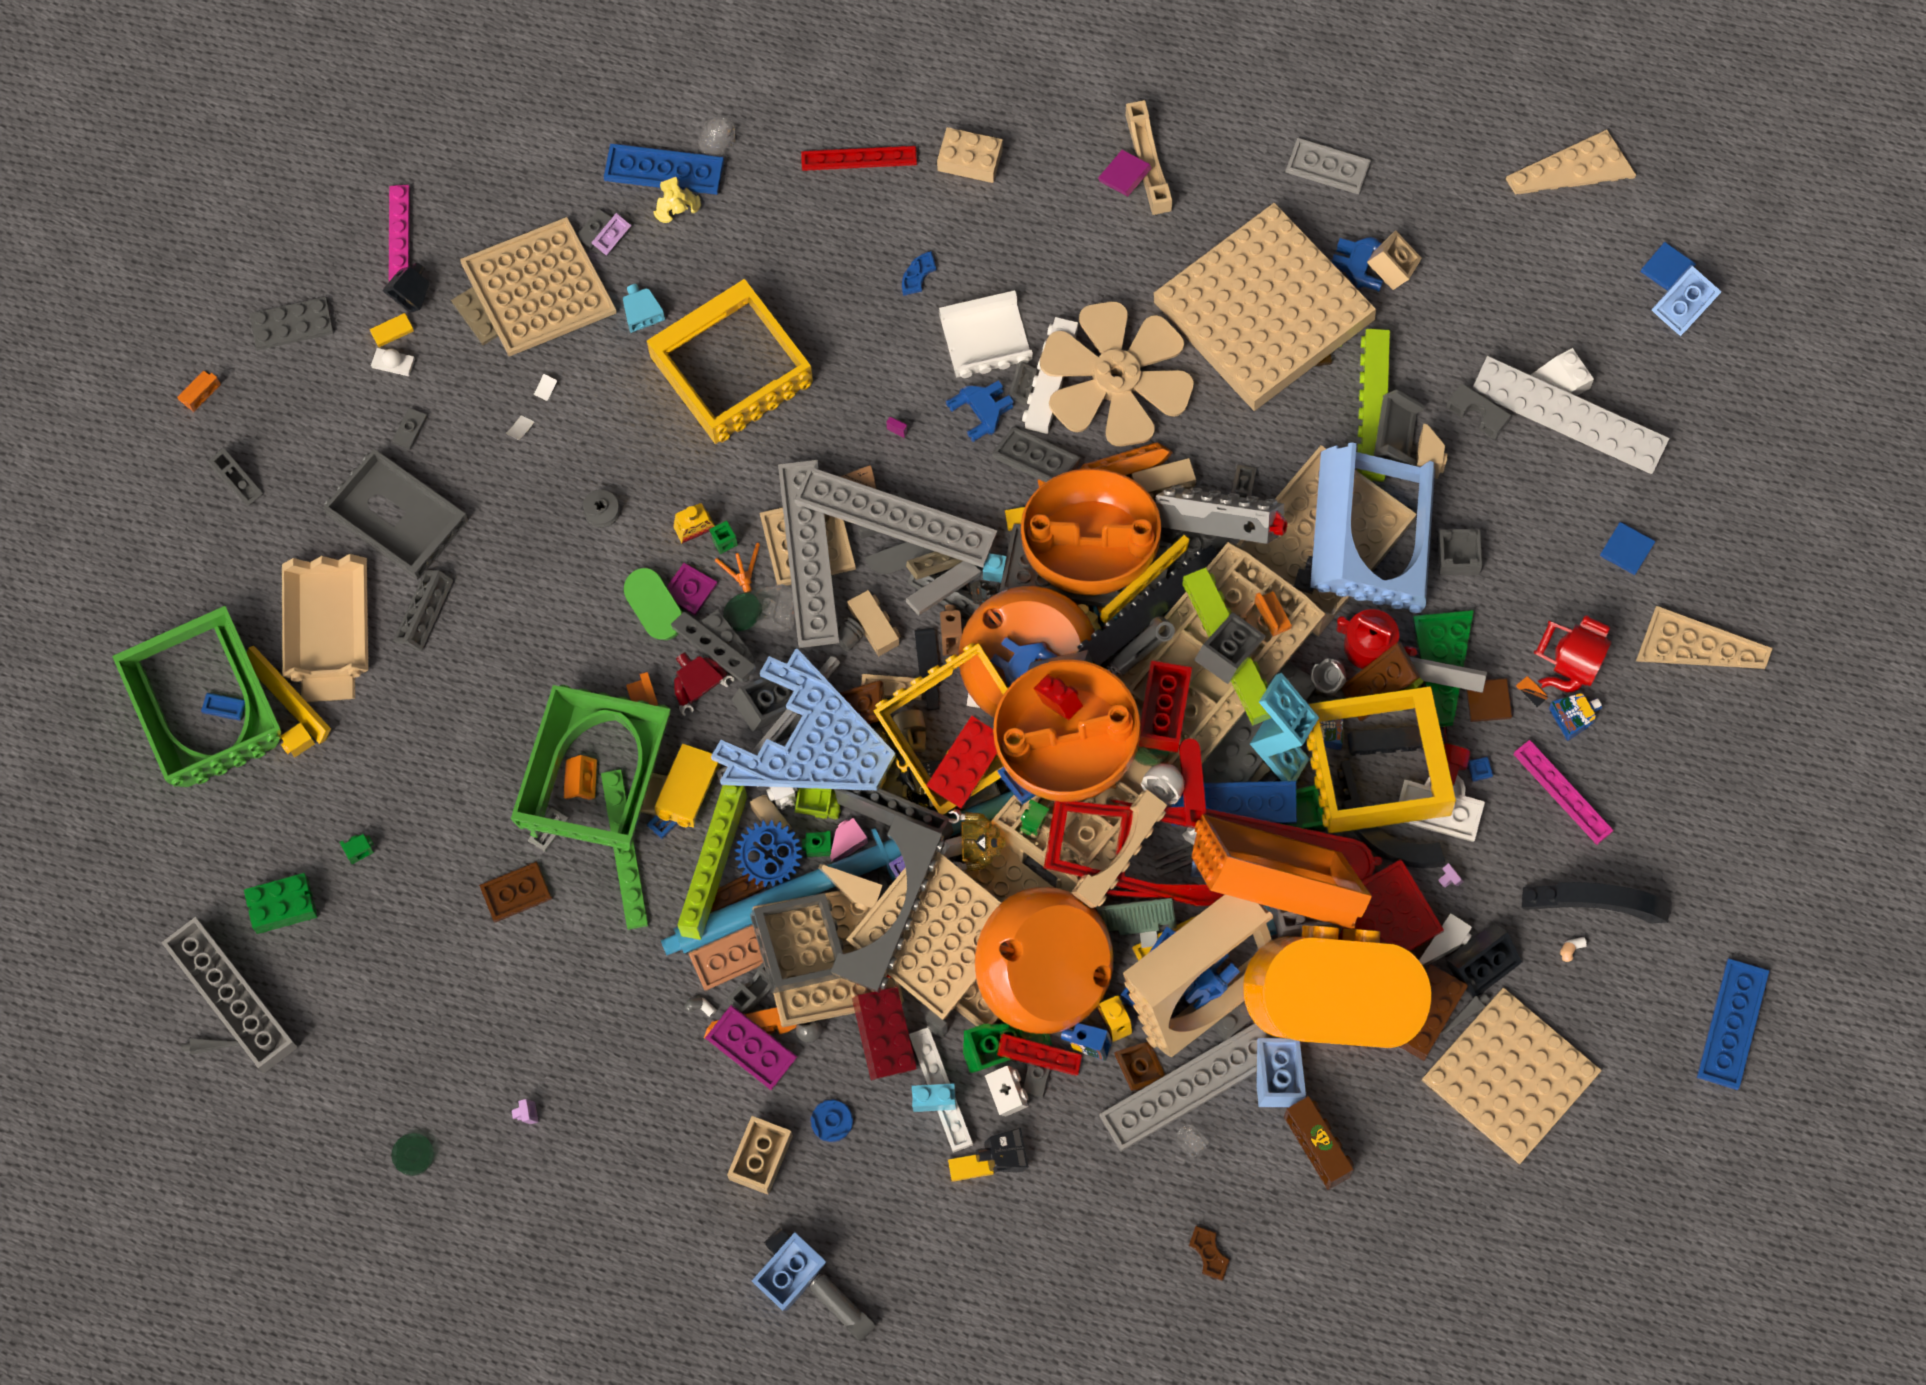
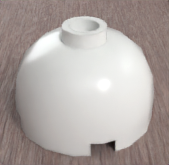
M1157 764L1152 766L1144 775L1141 786L1144 791L1149 790L1165 804L1171 805L1175 804L1181 797L1184 790V779L1175 766Z

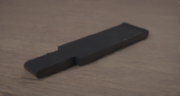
M934 628L914 630L919 676H922L923 679L930 675L928 673L930 669L939 665ZM941 682L925 691L927 711L940 710L937 686H941Z

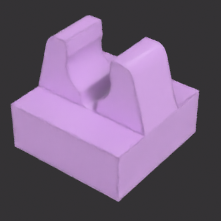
M1449 863L1442 868L1446 874L1438 881L1443 887H1447L1452 882L1456 886L1464 882Z
M528 1099L518 1101L519 1108L512 1110L513 1119L522 1120V1122L528 1124L538 1123L535 1102Z

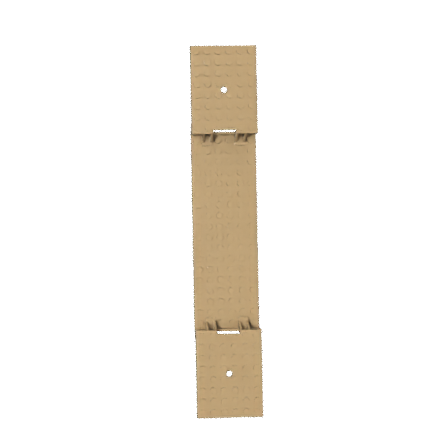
M1321 445L1275 499L1277 503L1284 504L1283 517L1288 522L1286 533L1268 544L1240 540L1237 544L1228 542L1206 567L1208 572L1212 573L1215 577L1217 590H1221L1223 593L1226 608H1230L1233 613L1266 636L1252 654L1251 659L1257 662L1260 668L1259 675L1261 679L1266 680L1267 684L1272 681L1312 632L1319 637L1351 598V596H1337L1333 592H1319L1315 588L1313 594L1299 591L1294 587L1298 569L1305 570L1308 556L1313 557L1321 452L1326 450ZM1354 470L1351 533L1360 558L1373 572L1412 525L1417 514ZM1274 591L1292 625L1291 629L1274 637L1272 636L1255 604V596L1259 592L1263 596ZM1185 592L1164 617L1175 628L1172 639L1163 641L1124 676L1118 674V678L1125 684L1133 696L1141 721L1151 661L1192 667L1180 743L1188 738L1195 739L1200 745L1201 762L1203 764L1242 717L1245 710L1231 682L1229 684L1225 683L1194 660L1209 637L1187 592ZM1165 625L1159 628V633L1165 630ZM1138 746L1133 763L1125 775L1117 782L1116 789L1109 788L1103 793L1079 800L1078 802L1117 806L1120 805L1110 800L1134 803L1139 794L1144 791L1141 782L1152 766L1169 764L1175 766L1181 773L1179 749L1177 753ZM1013 795L993 818L985 835V852L978 849L966 863L980 862V867L963 870V872L1001 903L1017 892L1028 888L1053 887L1024 865L1023 862L1029 855L1044 867L1055 801L1038 796L1032 798L1035 802L1049 808V816L1037 836L1034 834L1028 835L1020 830L1022 826L1020 819L1025 809L1029 810V801L1022 805ZM1067 812L1059 860L1103 870L1115 858L1122 817ZM992 838L998 839V847L991 846ZM1047 869L1058 878L1056 888L1072 892L1081 879L1078 876ZM977 980L954 1007L956 1011L975 1026L997 1024L1000 1020L983 999Z

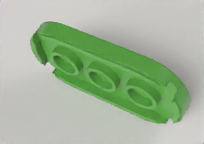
M640 568L633 571L627 577L624 584V594L627 601L649 635L659 640L673 639L679 633L672 629L671 623L683 613L659 574L648 568Z

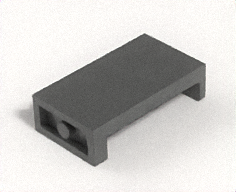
M1394 390L1383 395L1374 456L1417 466V461L1411 458L1410 454L1416 415L1418 412L1423 411L1425 406L1400 390Z

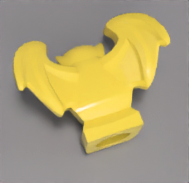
M677 177L661 182L660 188L664 192V197L658 198L657 209L653 211L655 217L660 222L669 223L672 221L673 218L669 215L671 209L673 215L688 209L686 205L691 207L692 213L699 211L701 207L699 195L695 196L687 188L682 190L679 187Z

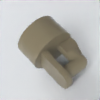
M908 710L896 714L893 720L912 750L918 753L924 752L926 725L923 712L920 710Z

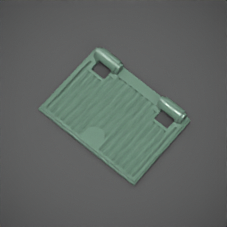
M1172 898L1097 907V912L1106 924L1108 932L1119 930L1120 935L1159 931V925L1168 924L1170 929L1177 928Z

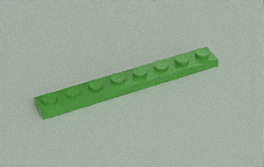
M621 770L601 773L610 830L616 833L618 832L627 803ZM632 839L629 851H624L623 855H617L614 850L628 930L648 926L634 840Z

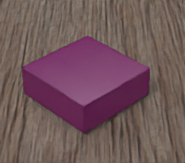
M889 417L886 422L887 430L905 438L908 433L907 424Z

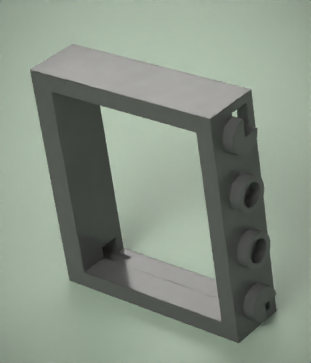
M825 893L758 907L752 910L750 918L772 994L840 979V977L831 973V969L782 979L764 916L819 905L833 956L836 960L838 952L843 954L842 950L844 947L842 939L838 938L836 932L838 930L837 921L831 915V901L826 898Z

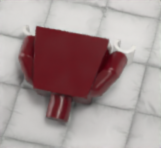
M686 652L676 658L682 668L676 672L677 677L674 679V689L680 705L679 710L684 716H686L684 713L686 708L689 707L691 712L694 711L690 704L715 686L722 684L728 687L726 684L727 678L734 681V677L727 674V671L711 658L698 656L691 660Z

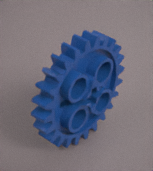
M764 819L761 826L754 822L755 828L753 830L747 826L748 834L741 832V836L744 839L737 840L741 847L735 848V851L740 853V855L735 857V860H741L737 867L745 868L742 871V875L749 873L748 881L756 878L755 884L758 885L760 881H763L764 887L767 886L768 881H771L774 887L776 880L783 884V877L790 880L788 873H796L793 866H800L796 859L802 858V855L796 852L801 850L802 847L795 846L800 840L799 838H792L795 832L791 831L788 833V825L781 828V821L775 826L773 819L770 820L769 825H766ZM765 833L772 836V840L768 844L760 841V837ZM753 842H757L766 850L771 848L772 854L784 863H778L771 856L764 857L765 852L753 845ZM782 845L789 848L788 853L784 856L777 853V849ZM752 850L760 853L759 858L755 861L748 858V854ZM767 863H775L777 866L774 872H767L765 870Z

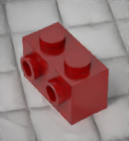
M1047 674L1033 688L1044 705L1067 720H1070L1083 707L1077 697L1079 695L1077 690L1071 685L1067 687L1059 677L1054 678Z

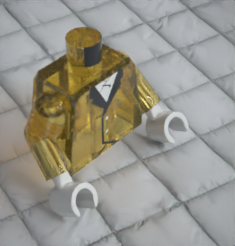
M958 809L949 812L957 816V819H949L950 823L965 820V822H961L962 858L964 862L966 861V864L961 862L952 863L954 865L957 864L960 870H967V872L985 869L993 862V857L1000 856V849H1003L1006 845L1005 838L1000 836V828L992 825V822L981 813L965 812V814H962Z

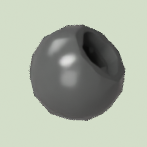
M819 1020L796 1025V1035L803 1042H815L822 1034V1026Z

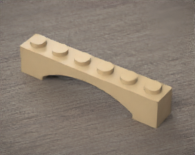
M1145 100L1126 104L1125 116L1136 156L1149 163L1152 168L1143 178L1152 215L1170 212L1172 198L1158 160Z
M1149 790L1142 791L1130 807L1133 811L1132 825L1127 840L1118 855L1097 874L1082 876L1071 894L1090 908L1097 907V905L1101 906L1107 898L1105 894L1108 889H1113L1119 880L1117 876L1129 867L1131 856H1135L1142 848L1140 843L1144 838L1147 839L1152 834L1154 823L1156 821L1159 822L1165 815L1164 809L1167 804Z

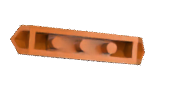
M1156 442L1083 464L1080 469H1105L1122 475H1128L1162 465L1173 452Z
M777 1007L744 1014L768 1034H772L775 1032V1029H778L780 1035L796 1028V1025L782 1027ZM717 1021L711 1022V1024L707 1028L704 1038L714 1027Z

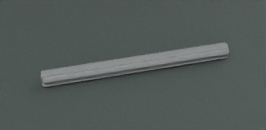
M831 656L819 672L827 680L839 666L840 661L836 657ZM786 709L751 753L758 755L766 739L776 742L798 713Z

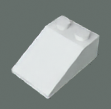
M1573 348L1556 356L1531 374L1576 396L1589 390L1594 380Z

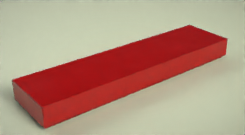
M1007 1034L1001 1035L997 1053L999 1056L1075 1076L1079 1074L1082 1054Z

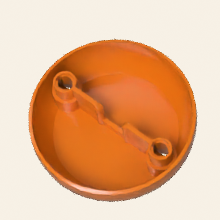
M1078 469L1053 477L1040 486L1030 497L1021 520L1022 545L1032 568L1055 587L1080 595L1108 594L1130 585L1145 573L1152 564L1161 538V519L1158 508L1150 494L1129 477L1105 469Z
M1013 587L991 596L974 611L963 630L959 645V655L964 653L963 648L969 644L974 643L977 645L979 643L989 660L992 659L994 654H997L1009 662L1015 653L1001 644L1005 637H1008L1020 646L1044 642L1048 650L1057 656L1077 653L1079 651L1077 646L1085 639L1088 641L1092 640L1090 636L1095 632V629L1085 612L1067 596L1045 587ZM993 612L999 613L1001 616V620H999ZM977 654L959 666L960 674L969 695L984 712L995 718V713L1003 693ZM992 663L1008 688L1004 670Z
M1057 660L1030 669L1011 684L997 707L993 733L998 757L1007 773L1019 786L1041 798L1060 802H1072L1103 793L1125 775L1138 751L1141 724L1135 700L1128 688L1117 676L1107 669L1090 662ZM1047 674L1054 678L1059 677L1067 687L1071 685L1079 693L1077 697L1083 707L1070 720L1044 705L1033 689Z
M1034 887L1017 892L1003 901L992 912L980 933L975 953V972L982 997L999 1019L1019 1030L1035 1034H1052L1076 1026V1024L1081 1023L1096 1009L1108 989L1114 961L1111 937L1106 924L1096 909L1088 907L1069 891L1054 887Z

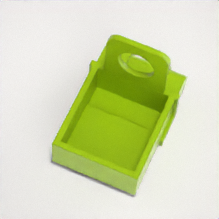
M799 788L795 813L813 815L815 818L827 819V817L838 819L841 805L837 802L834 789Z

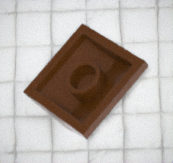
M1148 1042L1114 1052L1131 1091L1142 1090L1165 1076L1157 1056Z

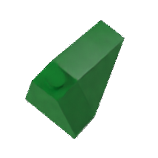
M982 1024L964 1031L963 1055L969 1072L973 1073L1011 1060L1010 1058L997 1055L1002 1034L1048 1046L1052 1045L1049 1034L1029 1033L1011 1027L1008 1024Z

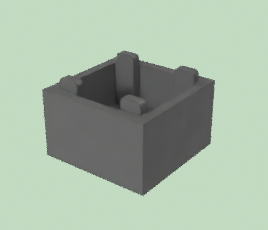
M1440 529L1437 536L1439 575H1479L1482 568L1480 529Z

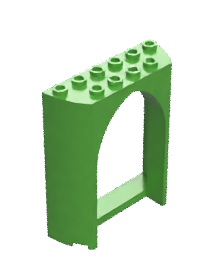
M226 606L112 656L165 781L175 787H190L196 783L203 784L210 777L223 775L228 771L227 769L234 766H243L247 760L260 758L265 755V752L277 746L281 737V730ZM214 628L242 690L246 712L244 726L236 743L215 755H206L185 747L173 736L141 660Z
M553 685L511 820L520 829L526 828L530 830L532 837L538 838L539 832H545L611 846L617 855H623L624 851H629L671 709L661 704L654 706L641 700L635 702L630 701L626 697L620 696L615 698L610 697L606 693H591L587 689L576 690L571 689L567 685ZM616 720L626 727L637 743L638 765L618 832L544 818L562 759L574 740L589 728L600 723Z

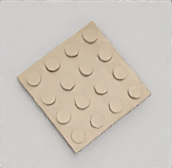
M783 508L761 512L760 518L777 587L792 585ZM824 514L831 575L855 570L856 567L844 520Z

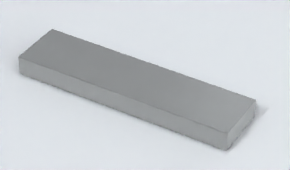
M962 561L907 597L906 603L919 616L980 576L981 571L974 564Z
M1410 657L1423 681L1483 692L1487 674L1485 671Z

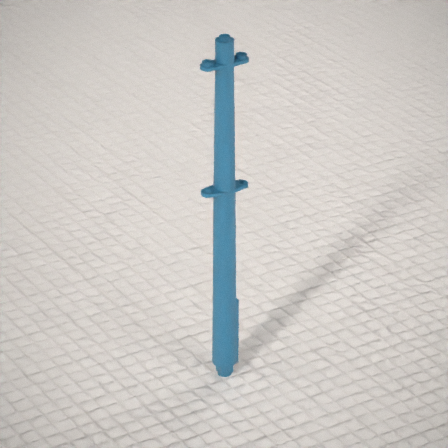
M1012 791L961 811L965 815L979 816V820H960L957 823H952L954 832L952 836L993 819L1014 795ZM956 814L948 816L951 819H957ZM876 828L871 831L877 844L876 846L827 866L858 877L885 865L892 882H894L896 877L889 863L902 855L894 840L891 839L882 843ZM817 869L710 913L702 940L681 936L677 926L673 928L675 931L674 935L660 941L666 955L680 950L686 953L752 924L750 914L753 906L813 896L833 888L835 885L820 869Z

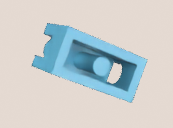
M954 1084L912 1086L913 1112L956 1110Z

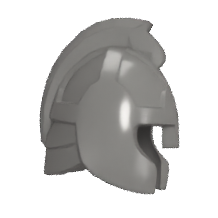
M1325 659L1320 664L1314 665L1311 680L1320 692L1335 695L1345 684L1346 671L1339 661Z

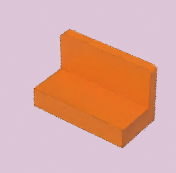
M202 371L177 398L195 412L221 384L213 373L209 375L207 372Z
M1274 591L1263 596L1260 592L1256 594L1255 604L1273 637L1292 628Z
M648 672L640 674V681L627 684L626 687L631 701L638 702L641 700L650 705H658Z
M579 755L566 760L564 799L581 797L592 800L595 798L597 759Z

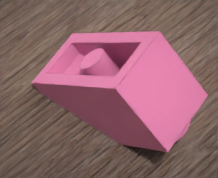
M854 818L844 820L836 829L830 855L832 863L846 858L868 843L866 835Z

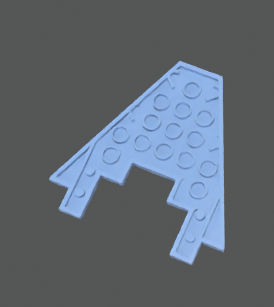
M795 649L787 664L769 656L760 671V676L793 690L794 692L787 702L786 708L802 715L785 747L766 739L758 755L720 740L711 758L713 761L728 767L720 780L721 784L877 791L896 757L895 752L798 649Z

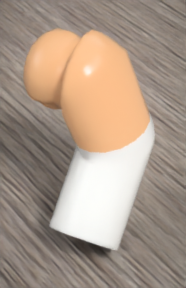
M1585 937L1571 939L1564 943L1560 950L1563 961H1572L1575 949L1587 946Z

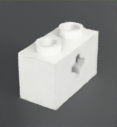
M1005 1066L985 1075L999 1115L1006 1117L1028 1107V1095L1020 1086L1019 1081H1021V1077L1017 1069ZM1008 1086L1011 1087V1089L1009 1090V1094H1006V1091H1008Z

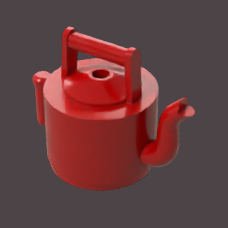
M1368 609L1361 611L1350 621L1344 616H1340L1337 619L1336 631L1345 634V654L1348 660L1360 669L1367 667L1398 643L1399 629L1397 623L1389 614L1381 610ZM1372 629L1376 631L1377 634L1372 635L1370 633V630ZM1404 647L1408 656H1415L1417 654V650L1414 647Z
M1588 615L1584 616L1580 625L1575 624L1573 629L1549 620L1537 650H1534L1533 653L1555 664L1556 666L1553 671L1571 680L1565 681L1556 677H1546L1538 680L1542 684L1541 689L1547 686H1554L1561 691L1570 693L1577 691L1582 685L1591 686L1612 642L1606 638L1610 627L1590 618ZM1557 627L1568 633L1560 639L1555 649L1554 660L1545 655L1544 652Z

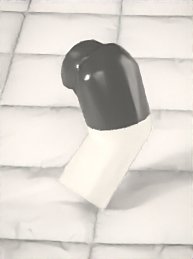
M691 997L685 1004V1009L688 1012L701 1009L709 1017L717 1011L705 998Z

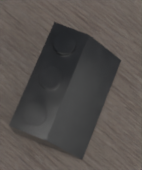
M1495 923L1445 959L1452 974L1458 980L1468 985L1466 991L1472 998L1478 997L1523 963L1508 932Z

